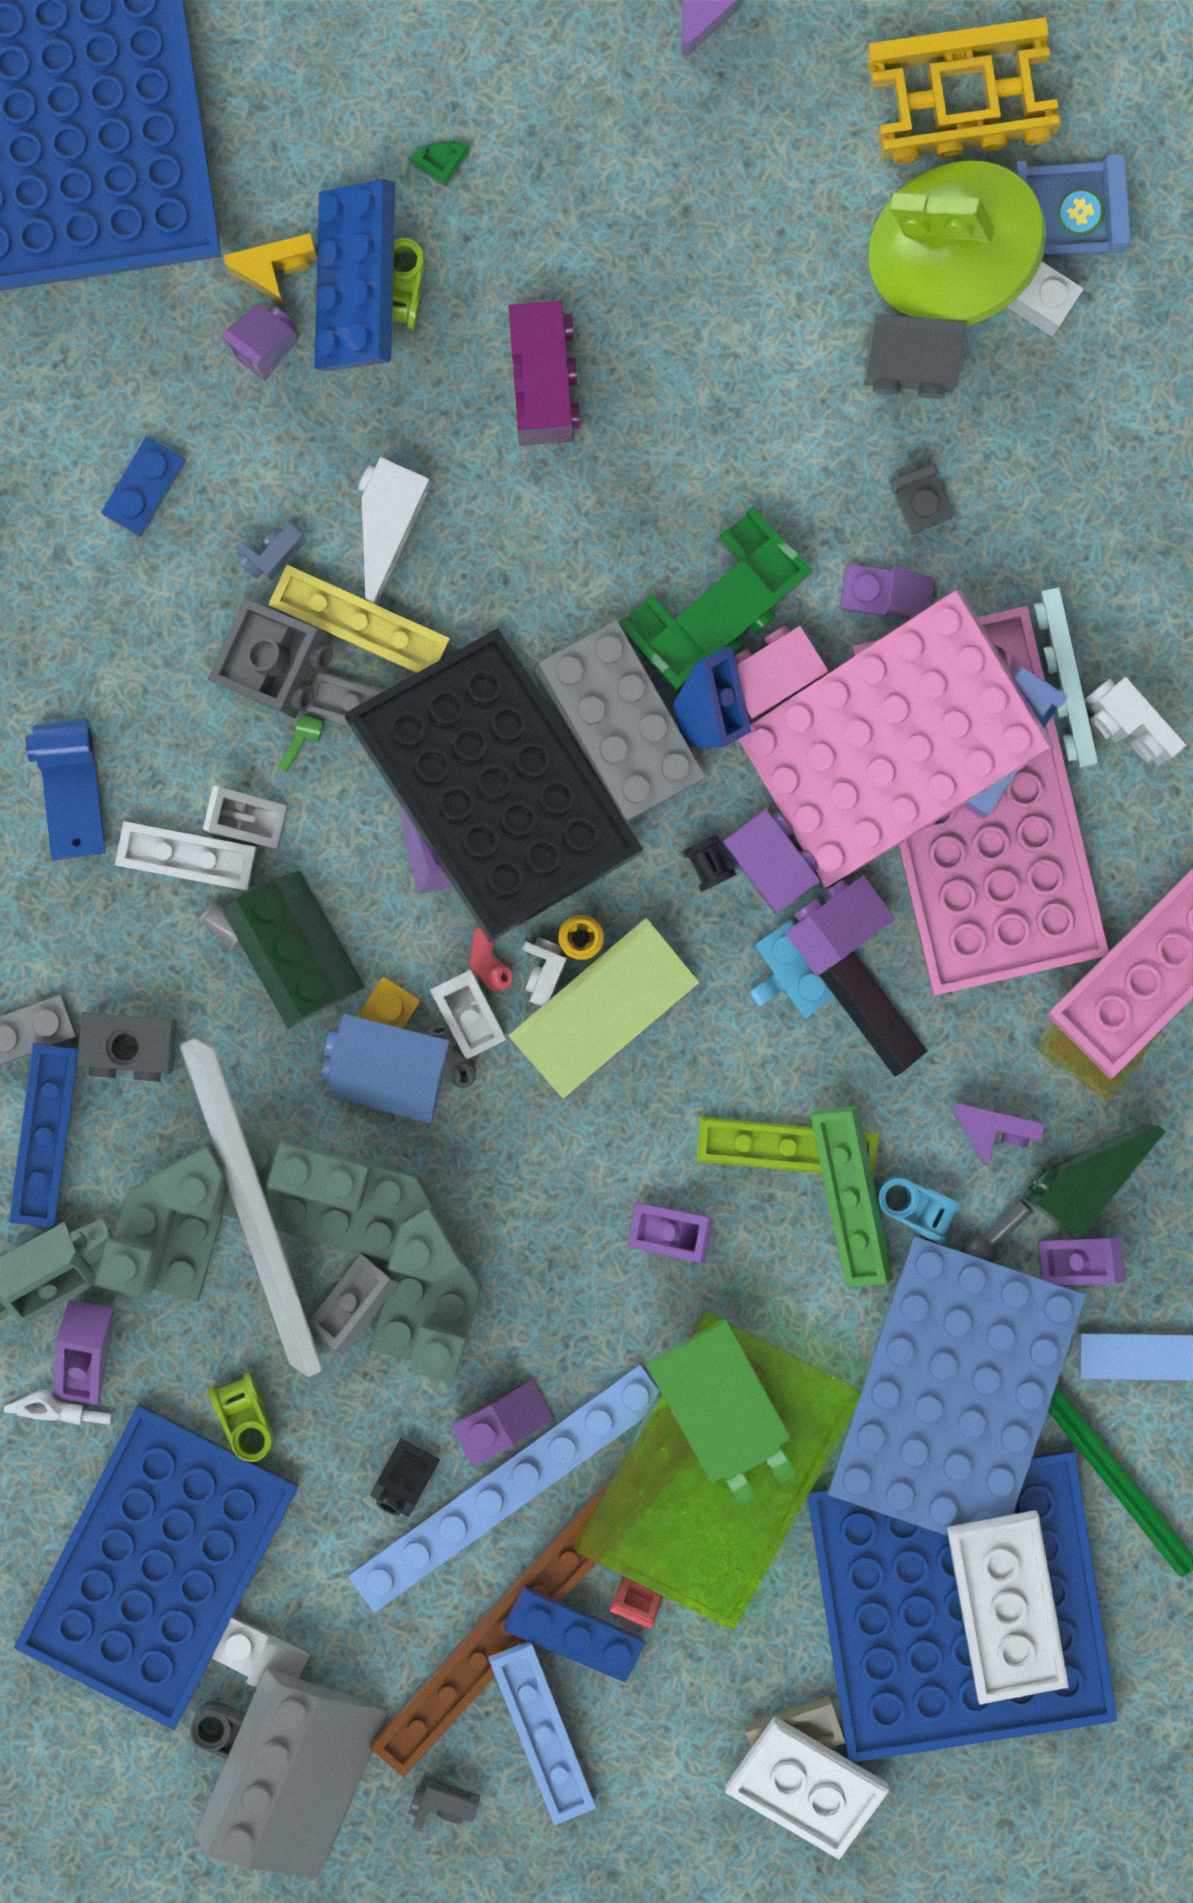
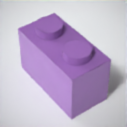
M765 809L725 839L722 845L776 915L820 882V879L815 874L818 863L807 849L798 852L789 840V837L794 832L778 812L771 816L767 809Z
M864 875L851 885H848L844 879L822 894L827 901L825 904L821 905L817 899L812 901L795 914L799 923L785 932L816 976H819L896 919Z

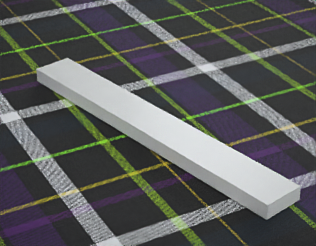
M192 1039L181 1044L180 1047L221 1166L225 1172V1178L289 1364L305 1376L310 1377L322 1371V1364L216 1052L212 1047L199 1040Z

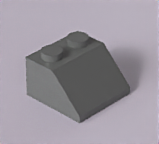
M875 314L868 332L864 385L874 386L873 391L875 393L885 395L900 394V388L918 390V396L923 398H944L945 392L952 393L957 385L966 322Z

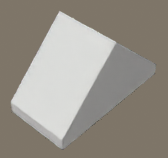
M213 786L203 830L210 834L277 849L287 805Z

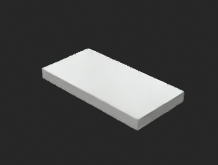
M1034 1510L946 1527L979 1705L1068 1688L1037 1511Z

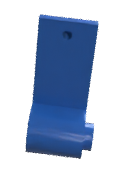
M86 718L34 725L33 735H26L25 738L26 751L29 762L37 761V765L42 772L51 859L56 861L106 854L95 751L89 720Z

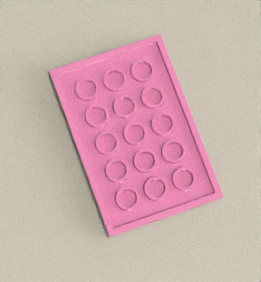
M961 590L953 591L750 725L751 732L738 739L786 822L794 832L793 834L803 851L807 849L818 863L815 871L825 888L834 886L842 879H845L1055 747Z

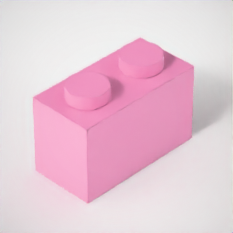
M787 625L764 639L767 644L765 648L753 655L749 649H746L735 656L750 723L806 689L829 672L801 626L790 631Z

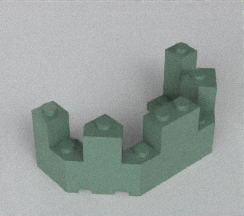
M243 1128L242 1132L276 1230L390 1261L388 1270L392 1271L391 1277L398 1284L383 1303L370 1350L411 1361L408 1369L410 1373L453 1384L459 1370L482 1286L431 1198L421 1177L258 1130ZM214 1144L200 1149L127 1193L116 1236L107 1240L95 1285L137 1297L152 1290H158L193 1301H199L222 1216L239 1219L225 1178V1172L221 1166Z

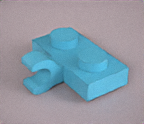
M790 920L753 945L773 976L747 994L758 1008L781 991H784L801 1017L806 1019L836 997L821 977L816 976L785 934V932L795 926L792 920Z

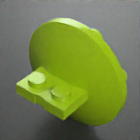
M959 161L935 167L920 174L903 186L897 193H894L879 215L869 244L868 257L872 279L884 301L900 316L966 322V327H969L1005 309L1032 282L1045 251L1047 232L1044 214L1028 184L1016 173L1005 167L984 161Z

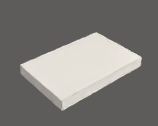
M775 1716L725 1785V1793L839 1860L889 1792V1784Z

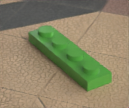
M859 1107L816 1110L810 1116L845 1286L887 1284L893 1279V1273Z

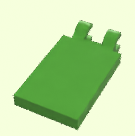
M725 1319L718 1321L645 1363L711 1484L724 1478L730 1492L740 1507L756 1498L743 1474L766 1461L779 1484L796 1476L780 1448V1445L791 1438Z

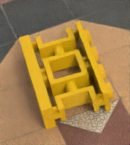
M1046 17L869 43L866 52L868 73L871 76V89L893 85L899 120L898 123L884 124L879 127L878 136L881 142V160L892 158L894 164H907L919 160V154L937 152V157L948 158L962 154L964 152L963 148L981 145L982 151H996L1007 147V141L1025 139V144L1037 145L1052 140V135L1057 134L1062 125L1061 115H1058L1057 111L1058 101L1054 99L1035 102L1029 66L1047 63L1050 57V49L1047 46L1049 32ZM1018 51L1015 57L1018 77L995 80L992 55ZM929 64L927 74L930 90L907 93L903 68ZM981 73L987 109L946 115L941 78ZM1021 95L1024 120L998 123L1001 117L998 98ZM933 108L936 133L910 136L912 132L910 111Z

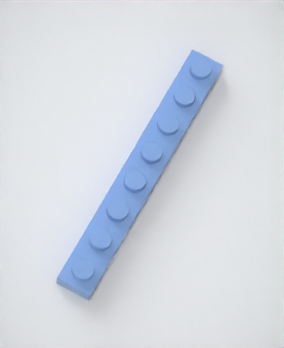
M637 1365L348 1575L349 1579L374 1613L663 1405L666 1401L660 1390L642 1365Z

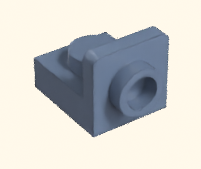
M288 523L283 530L277 527L267 536L261 546L265 551L260 556L243 541L239 540L234 545L242 555L237 562L256 579L263 573L273 581L307 540L300 531Z

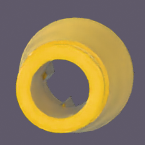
M572 916L560 928V947L565 954L573 959H589L596 955L603 945L604 934L602 927L590 916ZM578 930H584L590 935V942L586 943L584 947H578L573 943V935Z

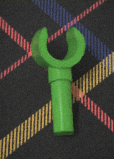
M306 715L298 720L292 743L279 763L278 768L288 772L303 747L305 739L316 743L319 742L325 724L324 719Z

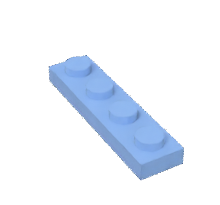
M526 1641L489 1656L490 1664L553 1824L557 1825L596 1809L532 1643Z

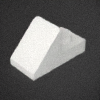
M471 970L430 989L465 1058L469 1059L506 1040L479 982Z
M233 1615L212 1659L248 1677L246 1683L257 1687L265 1667L299 1678L311 1654Z

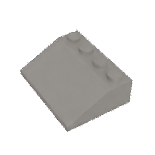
M265 1667L195 1834V1838L205 1854L247 1869L318 1878L372 1751L369 1743L380 1732L388 1709Z

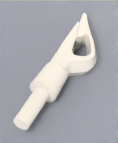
M48 1390L33 1392L4 1407V1413H16L17 1416L39 1420H60L81 1425L82 1421L111 1425L112 1414L84 1410V1405L60 1402Z

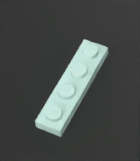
M1060 588L1044 590L1040 594L1041 603L1034 604V610L1039 631L1047 629L1051 646L1043 648L1048 673H1057L1061 689L1059 691L1068 696L1061 708L1058 707L1056 709L1059 718L1067 716L1070 734L1063 735L1068 762L1077 761L1078 770L1096 766L1098 760Z

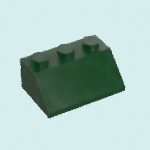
M301 871L275 878L234 899L222 911L287 1029L365 988Z

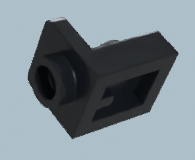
M400 1438L370 1496L377 1500L376 1504L385 1512L395 1516L403 1514L409 1517L440 1459Z

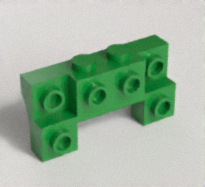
M754 506L749 508L739 521L728 530L725 529L718 537L719 541L739 564L676 617L675 620L655 597L650 594L642 605L627 618H623L618 622L629 641L646 660L648 659L675 691H678L685 684L697 661L724 647H733L735 654L743 646L738 640L751 628L756 633L764 629L777 617L773 612L777 604L813 572L802 557L783 540Z

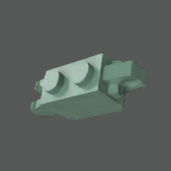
M98 1220L75 1231H72L64 1221L0 1257V1320L12 1315L16 1321L28 1323L90 1288L95 1279L92 1265L103 1257L107 1240L114 1237L104 1220Z

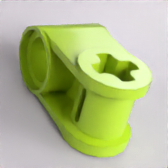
M399 238L394 240L393 262L399 254L409 252L417 257V263L408 272H399L393 267L392 321L406 324L407 329L415 330L422 301L426 261L421 247L415 241L408 238Z
M247 1371L243 1373L242 1379L221 1388H217L215 1385L209 1387L208 1395L217 1418L223 1425L235 1455L243 1461L253 1462L271 1453L276 1442L275 1431L265 1409L263 1396L252 1372ZM242 1393L245 1394L244 1398L232 1403L228 1402V1399ZM247 1428H257L264 1435L265 1443L260 1452H251L244 1446L242 1438Z

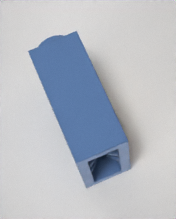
M343 1014L339 1030L330 1029L325 1045L324 1055H326L321 1078L328 1079L326 1097L431 1123L442 1085L450 1041Z

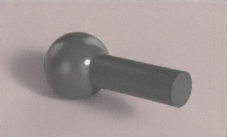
M1020 1199L985 1234L969 1236L964 1241L961 1252L993 1263L997 1256V1246L1032 1214L1033 1210L1025 1201Z

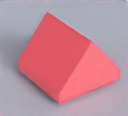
M623 1575L608 1612L645 1628L652 1629L664 1592Z

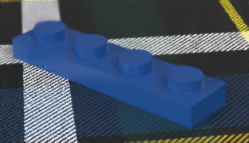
M32 1043L9 1223L55 1227L78 1056L77 1048Z

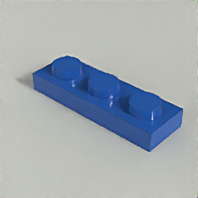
M526 1586L522 1587L503 1625L506 1632L624 1683H626L645 1645L644 1639L639 1635Z

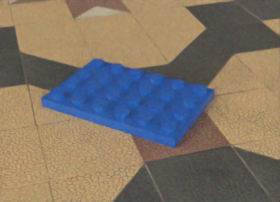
M139 1403L35 1604L14 1649L175 1730L299 1485L255 1462L243 1461L232 1450Z

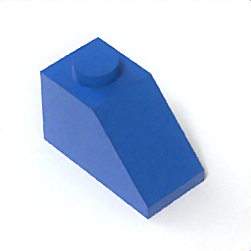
M724 647L697 661L673 703L678 728L687 746L723 748L751 732L733 647Z

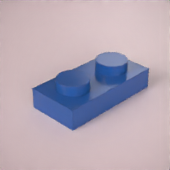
M146 436L101 514L142 537L184 466L185 458Z

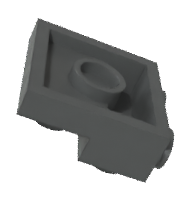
M245 598L208 680L296 719L299 710L305 711L313 701L314 688L311 684L317 671L324 670L332 659L333 648L329 645L332 637L314 626Z

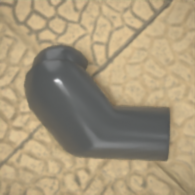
M439 1025L429 1029V1036L450 1041L443 1077L452 1082L456 1087H470L476 1079V1067L470 1059L465 1058L462 1053L454 1048L449 1026Z

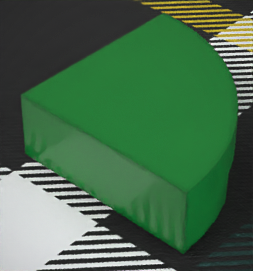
M456 141L438 142L419 148L409 158V163L447 187L471 152V148Z

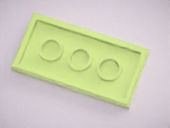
M645 918L508 1036L564 1099L694 988L699 981L655 927Z

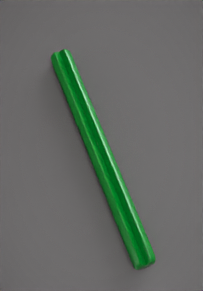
M1057 1383L1048 1412L1174 1571L1181 1577L1193 1571L1192 1552Z

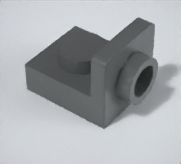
M918 461L897 471L899 478L895 479L890 486L911 535L953 518V513L936 476L938 469L935 463L924 467L922 461Z
M429 1777L425 1790L416 1788L408 1814L416 1816L412 1829L421 1832L429 1808L436 1809L437 1816L446 1821L461 1824L464 1819L473 1823L479 1806L480 1795Z

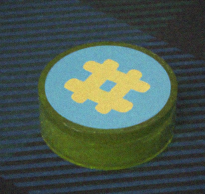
M1076 189L1066 194L1062 199L1058 210L1059 220L1063 227L1072 234L1079 236L1089 235L1095 232L1103 223L1105 207L1100 197L1094 192L1087 189Z

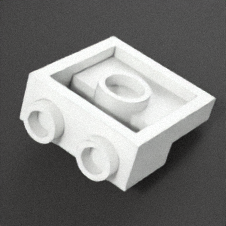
M1127 677L1116 684L1111 679H1108L1084 699L1088 707L1086 710L1092 716L1089 719V724L1095 733L1105 741L1110 737L1115 743L1131 734L1135 738L1131 742L1132 747L1146 762H1150L1153 759L1159 765L1173 758L1186 746Z

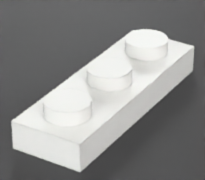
M123 821L115 865L249 892L257 847Z

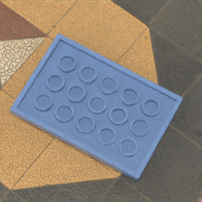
M912 1236L827 1490V1495L947 1536L946 1527L1013 1515L1086 1294Z

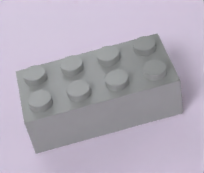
M617 620L537 664L534 672L577 749L581 752L584 760L627 824L695 787L705 778Z

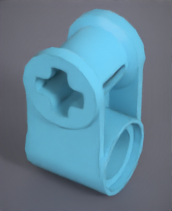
M898 1176L886 1177L875 1187L881 1212L908 1225L909 1229L945 1246L947 1242L945 1234L955 1213L961 1212L964 1205L932 1189H925ZM894 1185H902L907 1192L905 1204L898 1209H890L885 1201L886 1192Z

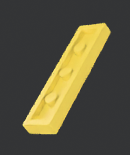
M286 565L268 604L274 610L314 626L325 633L414 673H418L441 660L450 643V638L289 565Z

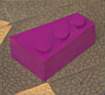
M562 301L508 305L519 446L573 442L572 430L581 429L579 402L570 403L569 385H577L575 358L566 357L565 341L574 340L572 313L563 314Z

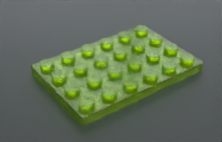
M704 1309L689 1338L723 1318ZM727 1321L791 1438L780 1445V1448L796 1476L779 1484L766 1461L743 1474L756 1498L740 1507L730 1492L724 1478L711 1484L659 1391L574 1548L576 1552L734 1631L851 1418L861 1391Z

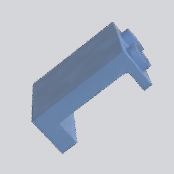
M1125 154L1107 155L1103 162L1027 167L1026 161L1016 162L1012 172L1021 177L1032 189L1044 214L1047 233L1043 258L1124 253L1131 241ZM1077 191H1086L1093 194L1101 207L1100 218L1096 225L1084 232L1070 230L1061 219L1062 203L1070 194Z

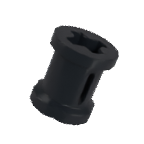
M718 835L709 837L682 851L683 857L690 859L701 881L698 885L701 892L737 875L734 869H729L717 845L720 842Z

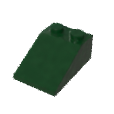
M1143 1124L1057 1163L1051 1169L1047 1170L1043 1167L1028 1184L1027 1189L1032 1193L1026 1201L1067 1234L1080 1238L1166 1131L1158 1125Z

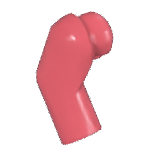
M474 928L469 963L470 970L486 988L492 991H501L509 988L513 981V973L509 967H506L493 954L495 940L489 942L481 928Z

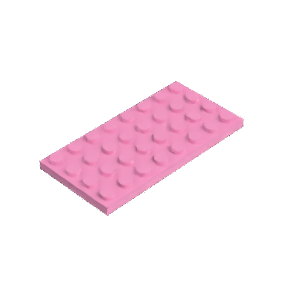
M1028 606L978 617L1012 675L1022 666L1045 681ZM877 641L852 646L853 657ZM1053 715L1044 730L1055 747L1018 770L988 816L982 818L961 805L898 845L933 996L1104 957L1109 952Z

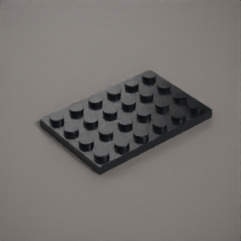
M498 628L352 708L345 714V720L489 942L638 857L643 851L641 844Z

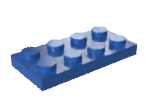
M379 179L319 192L314 369L336 371L391 362L395 182Z

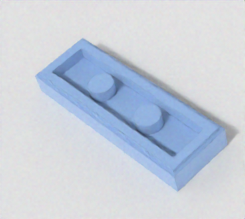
M1079 1332V1378L1193 1381V1334Z

